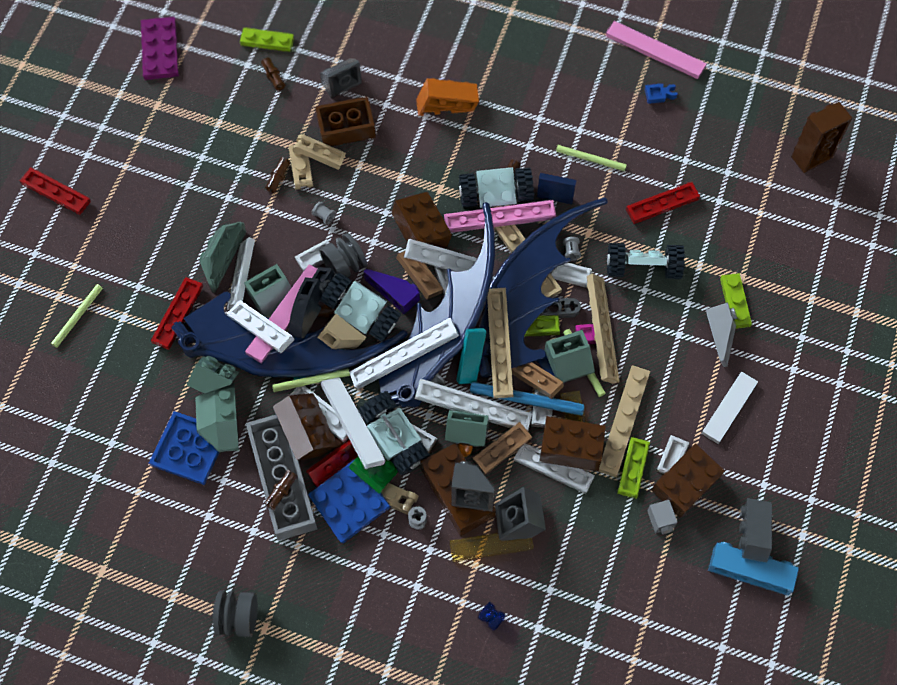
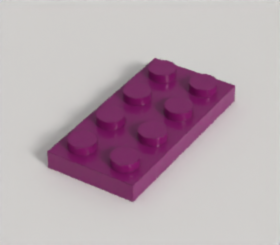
M175 16L141 20L144 80L178 77L179 66Z

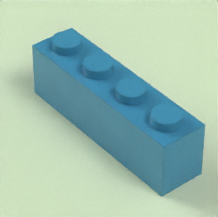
M721 542L717 543L713 548L708 571L789 596L794 591L799 567L793 566L788 561L779 562L773 560L771 556H769L767 563L742 558V549H737L729 543Z

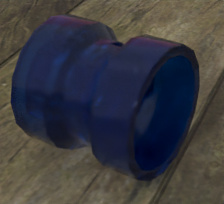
M488 602L477 618L482 622H486L489 628L495 631L505 619L506 614L495 609L494 604Z

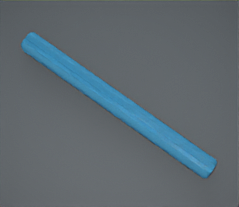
M477 382L471 383V393L494 398L492 385ZM513 390V397L498 398L580 416L583 415L585 408L584 404L556 398L550 399L546 396Z

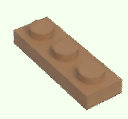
M405 251L397 255L396 259L427 300L442 294L443 287L425 263L404 258Z
M532 362L511 368L514 376L550 399L564 387L563 381Z
M519 422L473 457V460L486 475L530 441L532 436Z

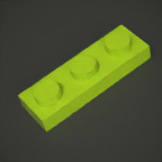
M244 27L240 38L241 46L291 52L294 42V34Z
M740 273L721 275L720 281L725 302L729 304L730 308L735 309L737 319L734 320L736 329L751 327L752 322Z

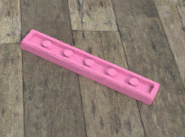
M616 21L612 23L606 33V37L696 79H699L706 67V63Z
M553 200L490 208L494 227L546 221L556 217ZM483 209L444 214L445 223L451 233L485 228Z
M310 264L307 266L268 320L286 331L289 327L292 307L305 277L312 278L317 268ZM256 336L246 349L245 354L262 364L273 348Z

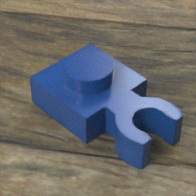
M663 83L645 85L647 103L665 102L666 98L676 99L677 92H670L675 91L676 85L671 84L665 88Z

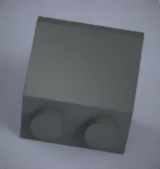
M350 58L341 61L339 64L327 68L320 73L321 83L331 98L362 83L360 62L357 59Z
M522 487L495 504L499 540L532 538L546 530L539 493Z

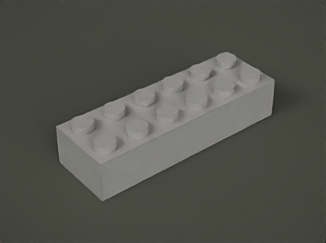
M277 415L246 423L265 498L269 497L274 490L273 486L275 483H279L287 470H291V473L294 472L298 476L288 490L289 494L282 498L276 509L271 510V507L268 508L278 541L317 530L299 461L296 460Z

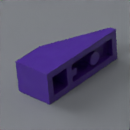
M369 269L363 271L365 281L402 314L407 313L420 301V291L415 284H410L407 280Z

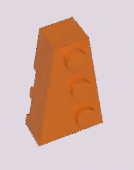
M427 78L416 98L418 116H424V113L434 112L435 115H439L440 111H451V113L473 112L479 103L477 84Z

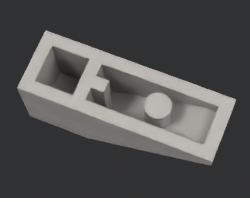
M728 303L706 309L718 356L723 367L728 366L736 329L734 320L737 319L735 309L730 308Z

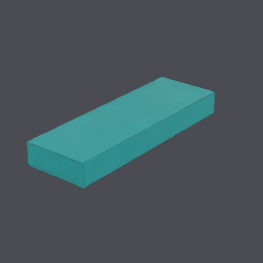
M484 328L466 329L456 379L458 384L477 382L487 332Z

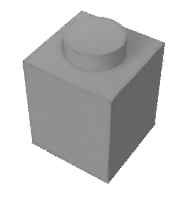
M670 500L649 506L647 512L655 533L667 534L672 532L677 524V520Z

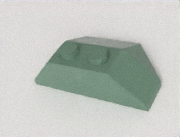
M243 222L220 227L214 236L210 237L206 251L202 252L199 261L211 291L214 293L247 232Z
M235 383L208 393H201L195 397L197 433L214 446L218 452L239 450Z

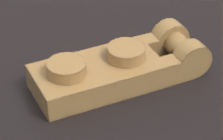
M298 135L297 143L293 147L295 154H303L335 169H340L346 154L345 152L306 135Z
M290 145L289 152L295 190L308 186V188L313 187L309 157L303 154H295L293 152L294 145Z
M390 483L381 491L391 508L407 515L413 503H416L419 497L413 492L406 491ZM401 498L406 499L404 504L399 503Z

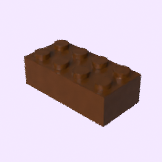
M840 102L833 105L829 104L823 110L813 112L807 117L808 120L803 127L801 136L798 138V143L794 147V152L791 156L803 173L834 157L852 120V116Z
M456 443L420 461L421 471L459 535L462 536L494 518L496 509L494 506L492 511L452 506V481L455 463L466 461Z

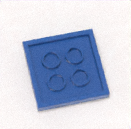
M173 411L148 464L154 468L205 485L220 452L197 433L196 418Z
M352 462L308 494L342 544L391 508L381 492L380 494L348 468Z

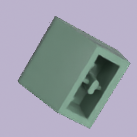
M277 264L244 282L248 295L265 318L274 313L292 288Z
M583 330L546 341L544 351L546 352L547 359L555 377L563 381V383L595 372L590 346Z
M203 356L195 365L187 386L202 393H208L231 385L239 372L235 371V368L231 365L218 363V360L214 357Z
M449 410L445 441L456 444L465 443L476 447L485 446L489 416Z

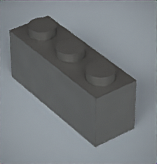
M747 498L745 506H741L740 518H743V521H741L739 533H742L739 549H742V558L767 563L772 551V502Z

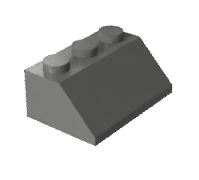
M466 461L455 463L452 481V506L492 511L495 489L476 465Z

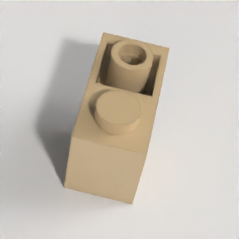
M335 314L318 338L332 349H357L366 336Z

